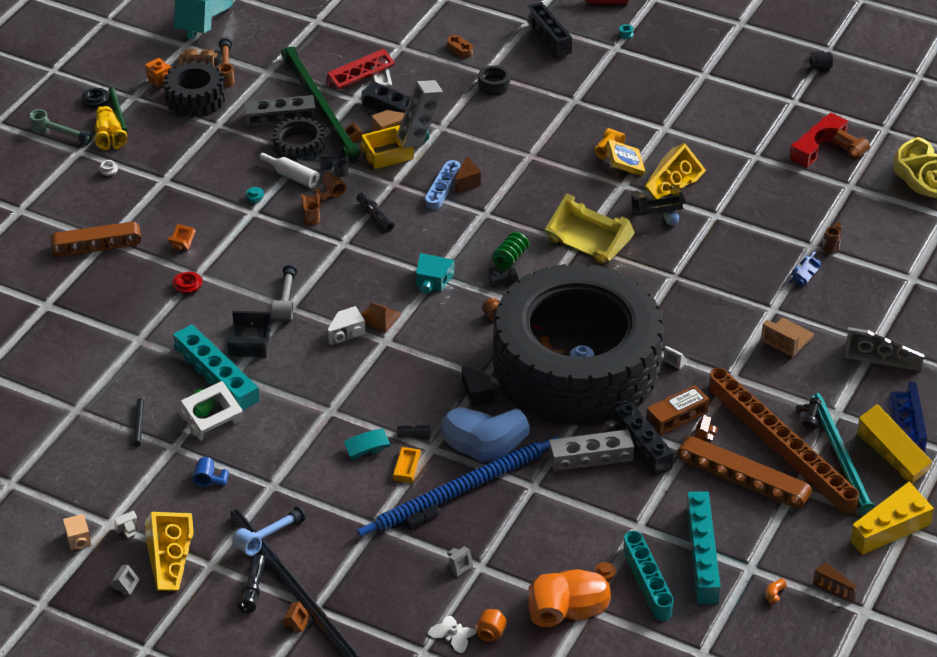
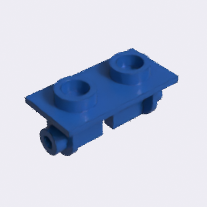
M815 251L810 257L806 255L799 263L802 266L799 267L797 265L791 272L793 277L789 283L794 279L799 286H804L816 271L820 269L821 262L813 257L816 253Z

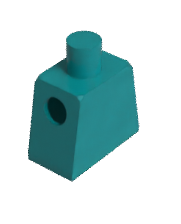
M420 253L416 270V286L424 294H429L431 290L442 291L454 276V260Z

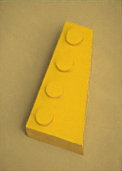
M878 404L859 417L857 435L899 471L905 480L914 483L931 470L932 461Z
M908 482L853 524L850 541L862 555L930 526L934 508Z

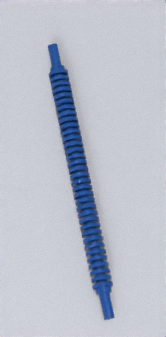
M555 436V437H553V438H551V439H549V440L559 439V438H558L557 436ZM549 440L543 443L533 442L460 478L439 486L437 489L435 488L428 493H424L400 506L379 514L374 519V522L357 529V534L359 537H362L375 530L385 531L387 528L406 521L408 516L417 512L422 513L421 510L432 505L438 506V504H442L470 489H474L519 466L527 464L541 457L545 450L549 449Z

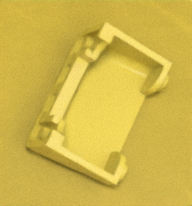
M566 193L545 228L546 233L549 235L548 238L555 243L561 242L593 256L600 263L610 262L634 235L630 221L623 217L620 219L615 217L613 220L587 209L583 203L578 204L574 202V196Z

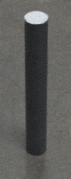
M138 398L136 403L133 435L134 446L141 445L145 403L143 398Z

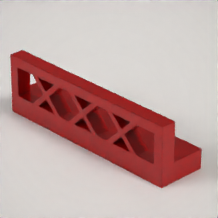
M381 49L328 72L325 83L328 87L335 86L337 90H340L393 67L395 62L385 49Z

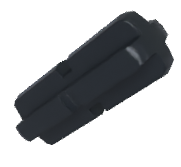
M412 425L397 426V437H413L412 435L416 437H430L431 427L430 425H415V427H412Z
M432 505L421 510L422 513L417 512L408 516L406 524L410 529L423 524L424 520L427 522L439 516V508L436 505Z

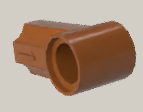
M841 129L833 137V142L846 149L848 155L853 159L859 158L870 150V144L867 139L863 137L857 139Z

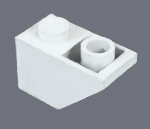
M356 306L339 311L328 328L329 345L365 335V320Z

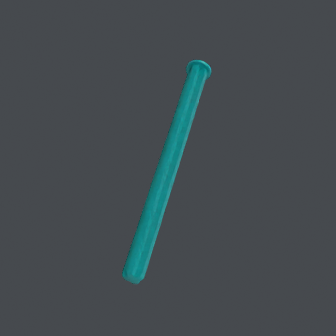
M816 393L811 398H818L822 401L821 406L818 407L817 414L848 482L859 492V512L862 515H866L875 508V504L870 502L822 396Z

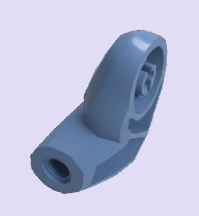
M456 408L446 414L441 424V434L446 443L457 452L471 456L480 463H491L510 454L529 435L530 431L527 418L516 408L495 417L467 408Z

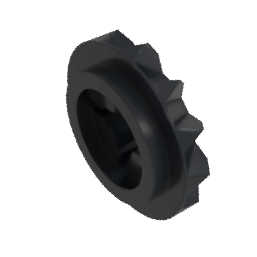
M91 88L82 94V102L86 106L91 105L92 108L94 106L106 105V102L109 101V93L103 88Z

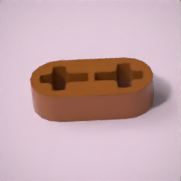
M451 35L447 38V48L458 56L469 58L473 55V45L458 35Z

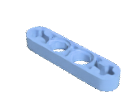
M450 160L444 164L425 197V205L428 209L435 210L442 206L460 170V163L458 161Z

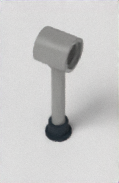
M285 265L282 270L285 280L281 300H273L272 319L277 320L293 319V301L288 300L292 280L297 275V268L293 265Z

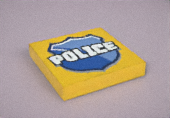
M608 139L606 147L612 167L643 176L645 169L639 149Z

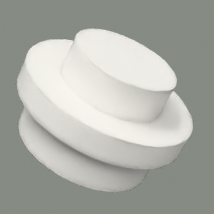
M112 160L103 161L100 166V173L106 176H112L118 170L117 165Z

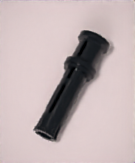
M261 555L254 556L247 583L242 587V597L237 604L238 608L245 613H252L257 607L256 599L260 596L261 592L259 584L266 563V558Z

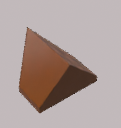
M371 302L360 313L365 320V324L387 332L401 316V312Z

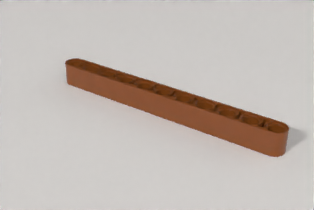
M714 368L710 371L709 390L839 511L845 514H852L856 511L859 492L726 370Z

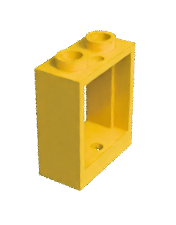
M400 125L361 135V152L366 154L368 163H371L374 169L414 159V147L403 148L396 137ZM397 143L399 146L398 148L375 153L373 150L374 148Z

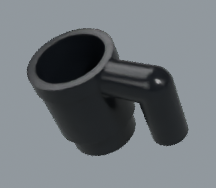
M825 51L811 52L809 58L811 69H832V53Z

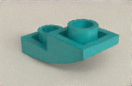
M383 428L368 431L344 441L352 460L370 451L374 455L391 446Z

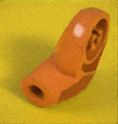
M580 569L539 575L528 587V609L531 620L540 627H554L562 622L564 618L577 621L601 614L608 607L611 600L610 586L606 579L598 573Z

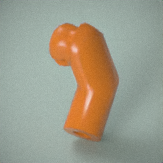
M781 578L765 588L764 596L765 599H768L769 604L779 601L780 598L777 593L787 587L786 581Z

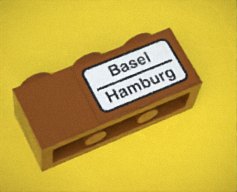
M694 385L656 404H652L647 408L646 420L662 436L707 414L709 398Z

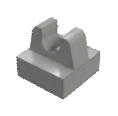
M465 546L459 550L453 548L447 552L452 574L458 577L473 567L470 549Z
M122 565L110 585L114 590L121 591L125 596L132 593L140 579L129 565Z

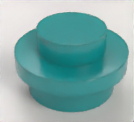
M252 187L246 191V197L251 203H259L264 197V191L261 188Z

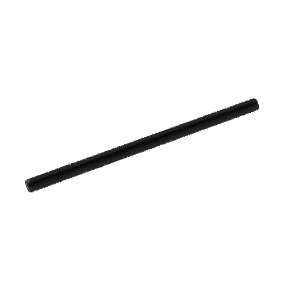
M239 509L230 512V518L239 529L245 528L250 532H258ZM261 539L262 546L258 551L259 554L266 558L268 565L302 604L344 657H359L358 652L267 542Z

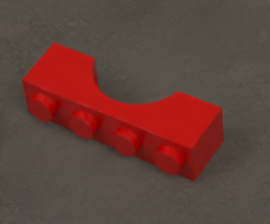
M830 112L819 123L812 126L806 134H803L798 141L792 143L790 147V160L808 168L818 158V143L833 142V137L840 129L847 133L848 120Z

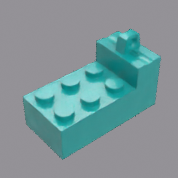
M175 0L174 28L187 30V38L194 39L197 37V32L206 33L211 30L212 16L232 7L233 0Z

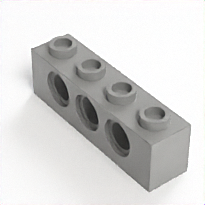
M436 80L416 82L396 134L403 148L418 147L423 144L443 93Z
M629 430L549 440V456L554 471L633 461L634 445Z

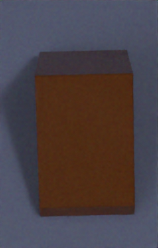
M468 157L465 158L455 177V193H461L481 186V172Z

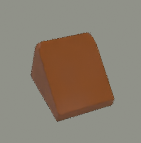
M354 121L344 129L352 143L362 140L361 135L364 134Z

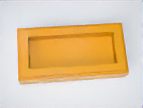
M401 447L393 472V481L413 483L421 457L420 449Z

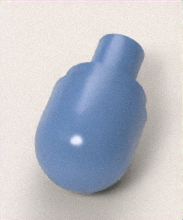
M676 211L663 212V219L668 225L674 226L679 222V215Z

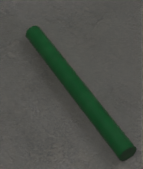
M110 87L108 92L116 118L120 123L121 129L127 132L115 88Z

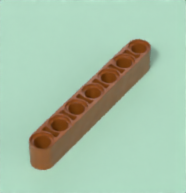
M693 436L686 437L676 452L677 457L687 464L797 509L802 508L812 494L811 486L801 480Z

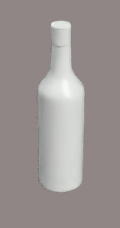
M264 153L260 154L259 158L273 165L277 173L311 189L317 185L320 178L319 172L286 157L274 158Z

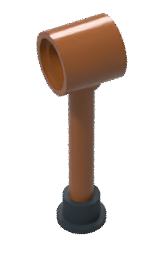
M228 38L219 40V47L222 51V64L217 66L219 71L223 72L225 87L232 86L235 83L233 65L229 64V50L232 46V41Z

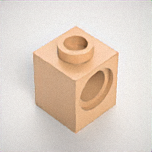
M84 514L63 519L71 551L91 546Z

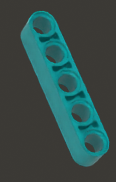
M629 531L624 536L623 553L653 616L657 620L667 621L672 617L673 597L642 534L638 531Z

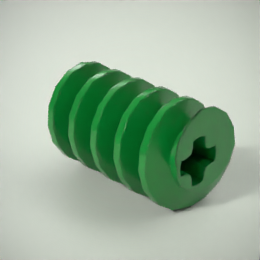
M519 232L510 233L492 254V261L495 266L503 271L509 270L529 247L528 239Z

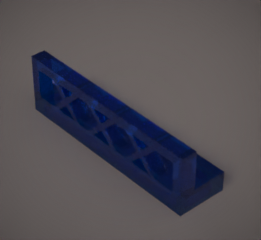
M908 382L907 391H891L890 397L894 419L901 429L905 425L912 429L909 433L905 430L903 431L925 453L928 438L917 382ZM896 398H907V402L902 404ZM904 411L910 416L904 418L899 413Z

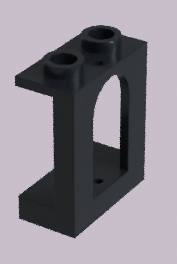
M670 186L669 198L647 201V197L639 191H630L632 210L641 216L683 210V204H685L684 193L674 186Z
M232 311L233 325L231 336L227 338L228 356L267 358L272 328L271 312ZM249 327H255L261 331L260 338H245L241 336L243 330Z

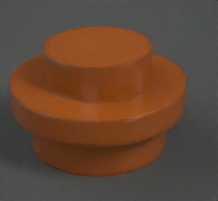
M602 562L596 565L595 573L600 574L609 582L614 578L616 568L611 563Z

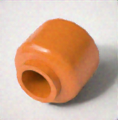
M487 609L481 613L475 625V630L482 640L486 642L496 641L502 636L507 621L499 610Z

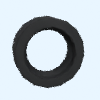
M486 66L478 73V87L482 92L490 95L505 93L510 87V73L502 66ZM496 78L500 79L501 81L491 82L488 81V79Z

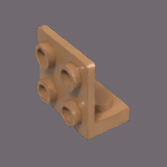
M188 48L179 54V66H182L183 62L191 64V61H196V63L205 61L206 65L212 63L214 67V58L218 56V53L214 52V49H204L201 52H197V49Z
M781 318L776 324L766 320L762 325L761 341L791 357H794L814 337V333L785 318Z

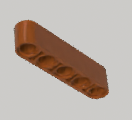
M136 222L56 232L50 236L51 252L57 257L136 246L142 241L140 226Z

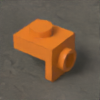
M177 224L173 236H168L167 240L173 249L189 250L196 230L193 227Z

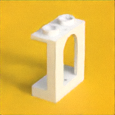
M223 381L181 400L179 414L183 420L188 422L192 434L196 435L201 441L203 440L204 433L230 420L234 424L240 422L243 410ZM214 396L224 408L223 411L206 419L197 418L193 414L194 406Z

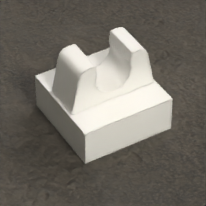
M134 511L114 518V529L117 534L124 532L127 539L135 536L137 516Z

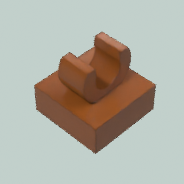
M703 415L695 428L693 437L712 441L713 435H716L718 428L709 425L711 418Z
M299 601L293 602L289 610L285 612V619H282L281 622L287 628L292 627L295 633L303 632L310 615Z

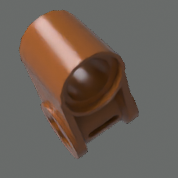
M316 194V196L301 195L305 223L308 225L318 224L321 220L319 194Z

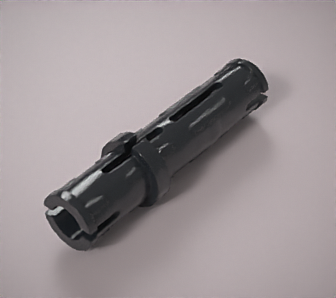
M365 192L359 193L356 200L364 207V211L370 214L386 232L392 231L395 224L381 211L376 201L371 200Z

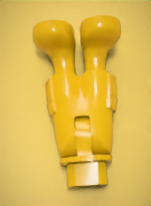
M98 107L95 123L96 135L94 137L96 145L103 150H109L111 146L109 136H111L113 148H121L127 142V133L121 129L120 123L110 107Z

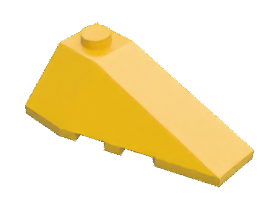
M684 143L672 148L666 154L644 187L653 199L657 200L670 194V186L681 189L696 182L706 169Z
M151 512L145 521L146 543L157 591L179 590L190 541L194 533L192 513Z

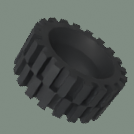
M191 61V64L183 62L182 66L175 65L174 70L170 68L168 74L166 73L164 76L166 105H168L169 110H173V113L177 114L180 112L182 117L188 115L189 118H193L194 115H198L199 118L203 117L205 113L207 116L211 115L212 110L214 112L218 111V107H222L223 102H225L223 72L219 71V67H213L212 63L206 65L205 61H200V63ZM193 86H202L199 89H186Z

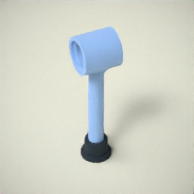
M296 506L293 511L289 512L288 516L256 533L241 528L234 534L232 544L245 554L253 556L258 553L262 546L261 539L291 523L295 524L299 521H305V512L301 507Z

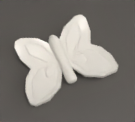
M447 616L442 624H436L428 631V635L432 638L445 637L446 641H450L452 638L451 644L454 650L460 654L467 648V638L477 633L475 629L462 628V625L457 624L452 616Z

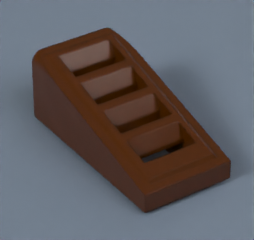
M825 562L814 571L813 583L816 586L851 603L855 601L857 586L831 565Z

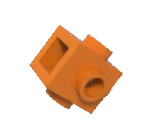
M157 58L145 64L146 78L157 87L163 86L164 76L166 73L168 74V70L171 67L160 58Z

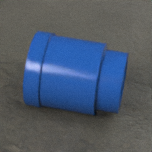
M201 457L195 465L192 481L199 487H208L211 484L225 486L229 471L222 469L220 477L213 476L215 469L214 461L208 457Z

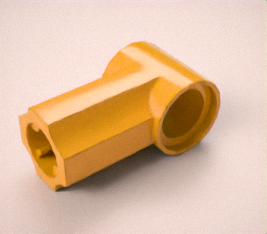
M608 128L603 135V139L595 147L594 153L600 159L608 158L609 155L606 147L608 139L624 144L625 134Z

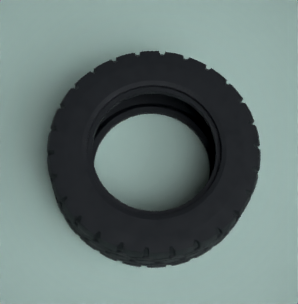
M561 264L554 265L551 269L546 267L534 271L533 274L530 273L519 279L518 283L515 282L507 290L495 311L493 368L497 380L506 395L513 402H516L525 411H531L533 415L542 419L550 418V421L562 424L568 421L571 425H585V422L598 424L605 422V419L609 421L614 420V408L632 402L637 408L639 404L641 405L647 399L658 381L664 335V323L660 309L646 288L638 285V282L627 275L623 277L622 273L613 269L605 270V267L591 264L589 267H586V264H571L570 266ZM530 326H538L543 328L544 330L541 331L537 328H530ZM588 327H594L599 330L601 335L610 339L617 346L597 356L570 357L553 352L538 341L540 337H545L554 332L570 329L584 330Z

